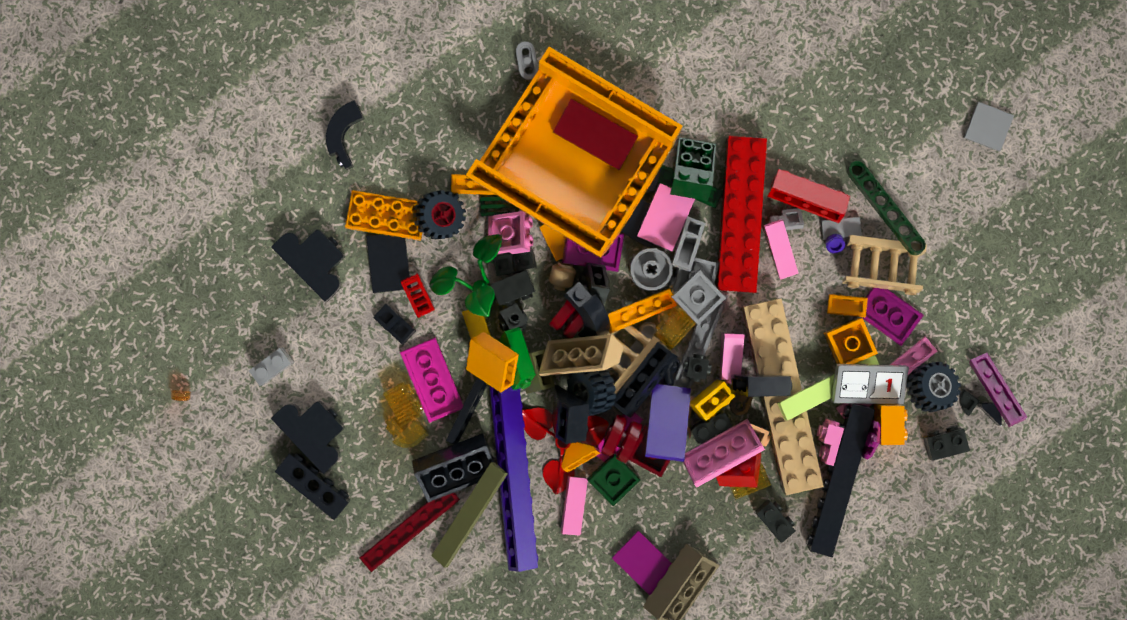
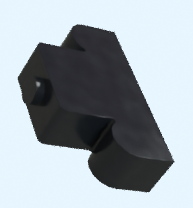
M317 229L302 243L298 235L285 233L271 246L324 302H328L340 290L342 285L341 279L337 275L330 274V272L345 258V254L337 247L339 243L332 236L328 238L321 230Z
M317 401L301 415L299 406L291 403L283 406L271 417L273 422L323 474L340 459L341 454L338 447L329 445V443L344 430L345 426L337 418L339 415L332 407L328 409L322 401Z

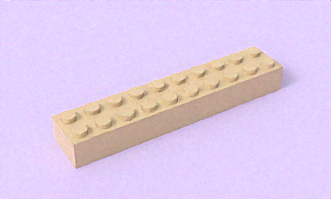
M782 298L743 306L742 311L756 374L791 376V396L801 391V383ZM762 396L783 493L790 495L824 487L807 411L785 421L777 403L790 396Z

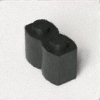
M720 412L707 421L695 424L690 431L698 444H703L715 435L730 429L732 425L724 412Z

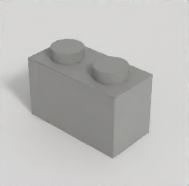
M282 347L250 369L249 372L259 386H263L294 364V361Z

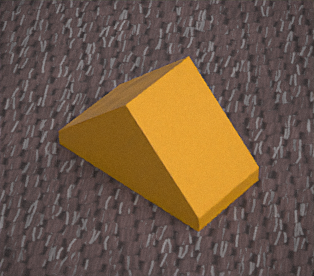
M578 442L571 443L569 448L566 449L561 467L566 472H570L599 455L600 451L594 446Z

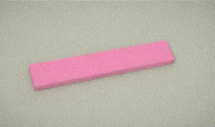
M924 336L890 365L908 366L909 375L938 351ZM842 403L836 408L844 419V408L849 403ZM860 404V405H864V406L869 407V406H871L872 404Z

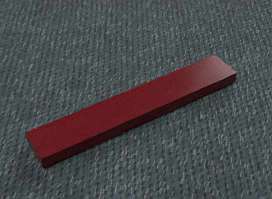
M454 492L426 502L360 556V560L370 572H373L460 500Z

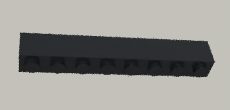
M849 403L844 408L843 416L845 419L844 423L840 424V427L844 428L835 463L834 466L828 465V479H824V487H822L824 493L822 498L819 497L817 509L819 510L817 516L813 517L811 527H814L812 535L809 534L806 541L810 552L833 558L875 409Z

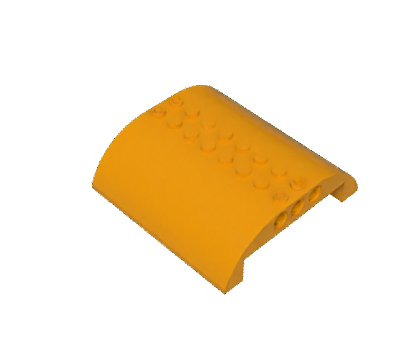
M548 47L539 61L538 72L481 160L476 159L466 177L601 258L620 234L654 180L683 126L553 48ZM571 98L639 136L620 170L553 133Z

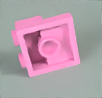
M524 211L488 216V236L502 235V243L498 254L530 252V246H533L534 242L532 235H530L533 220L529 214Z
M825 418V422L818 426L816 436H819L818 440L825 443L824 446L820 447L819 457H821V461L825 464L834 466L844 428L839 426V422Z

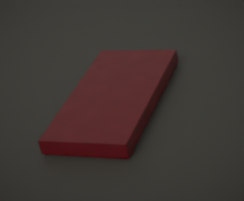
M572 98L553 130V133L618 170L623 166L639 137Z

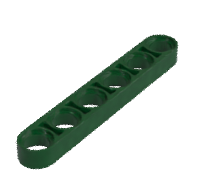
M860 161L852 162L847 170L850 179L911 255L921 254L926 247L924 239L865 164ZM852 167H860L862 173L855 175L852 172ZM870 181L874 188L867 190L864 188L863 183ZM882 196L885 199V204H877L875 198ZM887 212H895L897 214V219L890 220L887 216ZM899 227H907L909 234L902 235L899 232ZM911 242H919L921 249L918 251L912 249Z

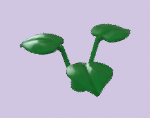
M502 235L485 236L473 248V256L478 259V265L484 280H477L471 286L463 280L456 278L458 274L456 268L447 266L441 268L433 275L429 283L431 290L436 295H445L454 288L455 282H459L473 291L466 297L465 307L473 314L489 317L495 293L494 289L488 285L489 280L486 277L482 261L489 263L496 257L501 247Z

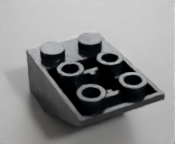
M555 385L552 413L555 437L565 444L586 441L589 404L559 385Z

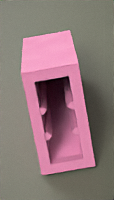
M721 333L720 379L724 380L726 384H731V375H741L744 334Z

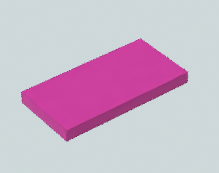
M436 337L400 352L429 423L462 409V400Z

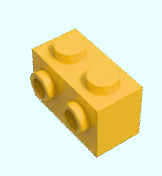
M717 379L690 401V407L700 419L707 421L714 417L717 411L727 406L735 395L731 394L730 388L724 381Z

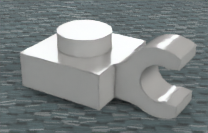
M799 208L782 210L781 216L769 217V223L782 219L786 230L804 228L802 212Z

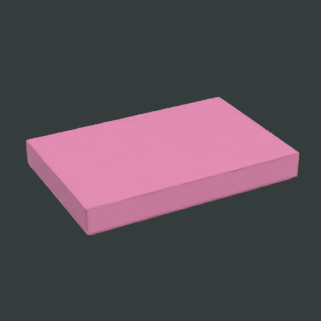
M660 183L637 237L672 252L695 199L670 195L671 188Z

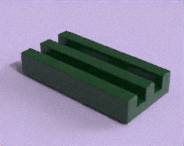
M480 197L481 217L512 213L485 212V209L515 208L514 212L519 211V208L512 204L485 205V201H506L501 197Z

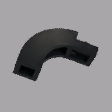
M355 100L343 105L334 113L326 130V146L329 155L334 156L338 154V157H336L337 162L341 168L344 167L346 170L354 166L344 146L345 133L352 125L364 120Z
M578 282L564 294V297L577 310L583 320L584 329L578 335L580 337L607 335L610 330V321L603 304L596 295L591 296L584 286Z

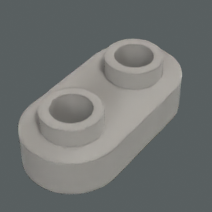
M521 42L516 48L519 72L524 80L531 81L538 72L535 48L530 42ZM528 49L529 54L526 56L523 55L522 50ZM527 68H532L533 72L531 74H526L525 70Z

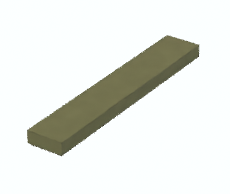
M494 462L490 463L431 555L444 568L450 565L508 474Z

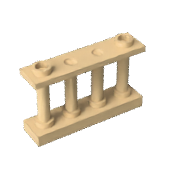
M850 235L847 238L846 246L851 247L853 250L851 275L846 276L842 284H848V287L851 288L866 286L905 291L907 295H916L923 290V286L915 285L917 261L920 256L926 253V247L921 254L911 255L900 241ZM911 243L912 249L916 251L921 249L919 243ZM863 249H870V252H872L869 279L858 278L860 252ZM882 251H887L891 255L889 281L877 280L879 255ZM901 253L908 254V257H910L908 284L896 282L898 258Z
M632 325L624 329L643 344L644 349L640 354L633 352L615 337L620 330L611 333L624 346L622 352L632 362L628 368H623L619 364L611 367L619 374V379L613 383L616 395L656 343L663 344L655 336L652 339H648Z

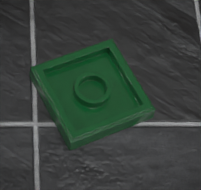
M614 453L587 478V481L614 507L640 481V478L625 463L618 461Z

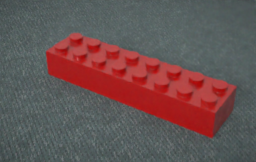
M728 136L726 138L718 254L719 267L716 288L719 291L757 293L767 138Z

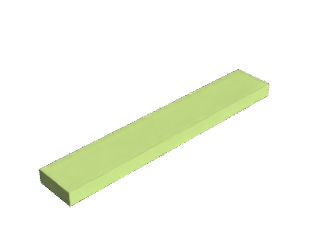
M875 355L855 363L879 365ZM835 374L778 402L777 404L784 420L788 421L832 398Z

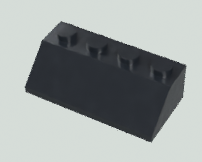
M482 433L412 460L414 475L426 500L430 502L477 484L490 463H495L487 440Z

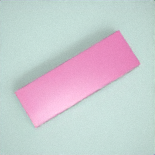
M783 220L764 225L779 279L799 274Z
M568 476L560 532L562 534L581 535L588 483L587 478Z

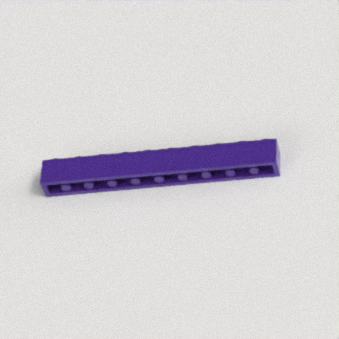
M490 386L497 463L500 468L508 473L500 485L508 570L521 572L538 568L528 473L529 462L526 454L527 442L524 434L525 423L520 395L521 388L513 390L510 386L500 393Z

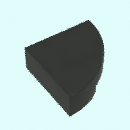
M963 389L960 395V406H962L963 412L970 416L980 400Z

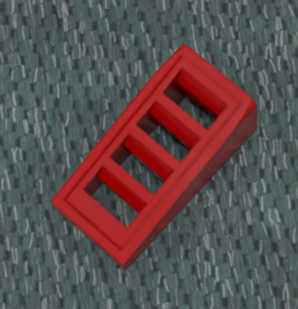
M418 273L400 281L417 318L435 310ZM416 281L418 282L417 285L408 289V285ZM418 289H421L420 292H418V293H416V294H414V295H411L412 292H414V291H416V290H418ZM422 296L425 297L424 299H422V300H420V301H418V302H416V303H415V301H414L415 299H418V298H420V297H422ZM428 303L427 306L418 309L419 306Z

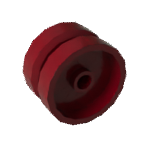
M567 300L549 325L559 330L566 322L568 325L563 330V336L571 339L577 332L582 330L584 323L580 314Z
M617 414L605 435L601 453L610 457L614 454L616 448L619 447L616 458L618 461L626 464L635 447L642 424L632 421L627 429L624 430L627 419Z

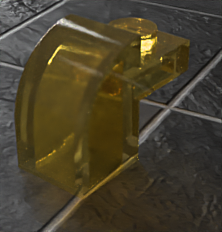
M393 416L385 422L387 424L386 429L392 435L396 434L398 436L392 442L399 447H414L429 435L417 420L406 430Z

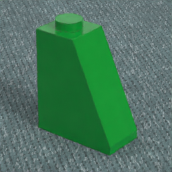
M520 327L504 331L498 341L519 354L514 384L511 388L513 390L525 389L531 385V381L536 374Z

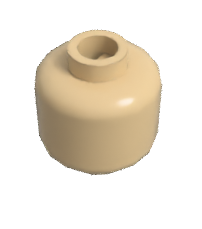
M558 261L551 268L549 281L554 285L555 289L565 291V288L573 286L576 270L572 264Z

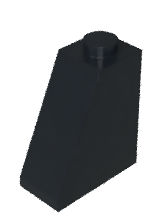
M731 375V394L747 397L791 396V376Z

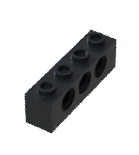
M657 342L618 392L613 406L626 416L632 418L678 357Z
M291 452L275 470V473L330 518L335 520L351 501L348 498L349 494L343 489H336L333 486L335 483L328 477L323 478L318 474L320 471L315 466H308L304 463L305 459L299 453L293 454ZM296 468L303 469V477L296 476ZM311 480H316L319 483L318 489L310 487ZM326 492L333 494V501L329 502L325 499L324 495Z

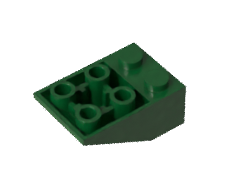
M679 137L670 195L708 201L713 186L716 144Z

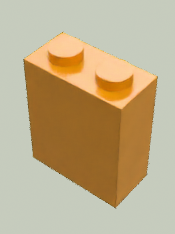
M485 332L474 336L469 342L470 347L466 370L501 393L514 384L519 354Z

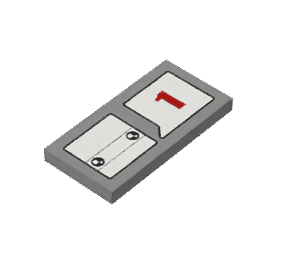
M836 364L831 401L833 403L904 404L909 367L906 365Z

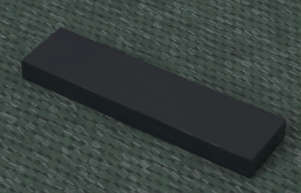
M478 377L446 439L451 444L459 443L488 385Z

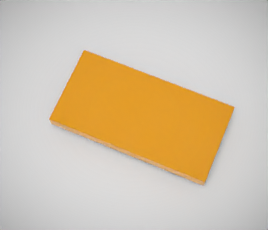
M352 190L345 224L346 229L421 241L423 232L418 231L419 225L415 226L414 222L417 221V218H413V213L417 212V210H414V207L419 205L417 201Z

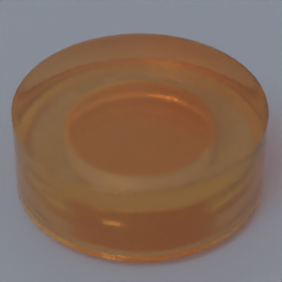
M173 390L171 391V399L188 401L191 399V392Z

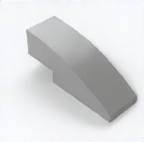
M687 217L678 241L672 266L691 271L706 223Z

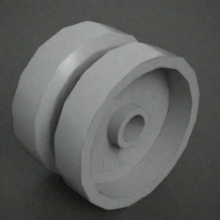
M647 248L640 251L633 257L630 264L632 281L644 290L663 288L672 276L673 266L670 258L663 251L656 248ZM649 266L654 268L653 273L647 272Z

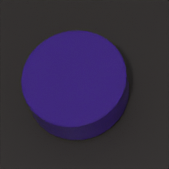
M832 234L826 238L825 245L830 253L835 254L845 248V241L841 235Z

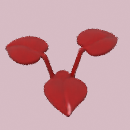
M544 408L524 409L522 411L525 423L524 430L532 439L542 440L545 438L546 433L556 439V446L560 449L559 461H549L543 469V477L554 494H559L566 490L568 476H575V469L566 472L561 467L564 450L569 448L570 444H565L549 430L553 427L550 411ZM588 416L586 441H581V443L590 446L598 445L605 436L609 422L598 416Z

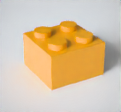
M857 318L824 333L837 364H855L878 354L863 318Z
M874 404V421L879 422L881 426L879 444L905 445V440L908 437L907 429H905V421H907L908 417L907 409H904V406L899 404Z

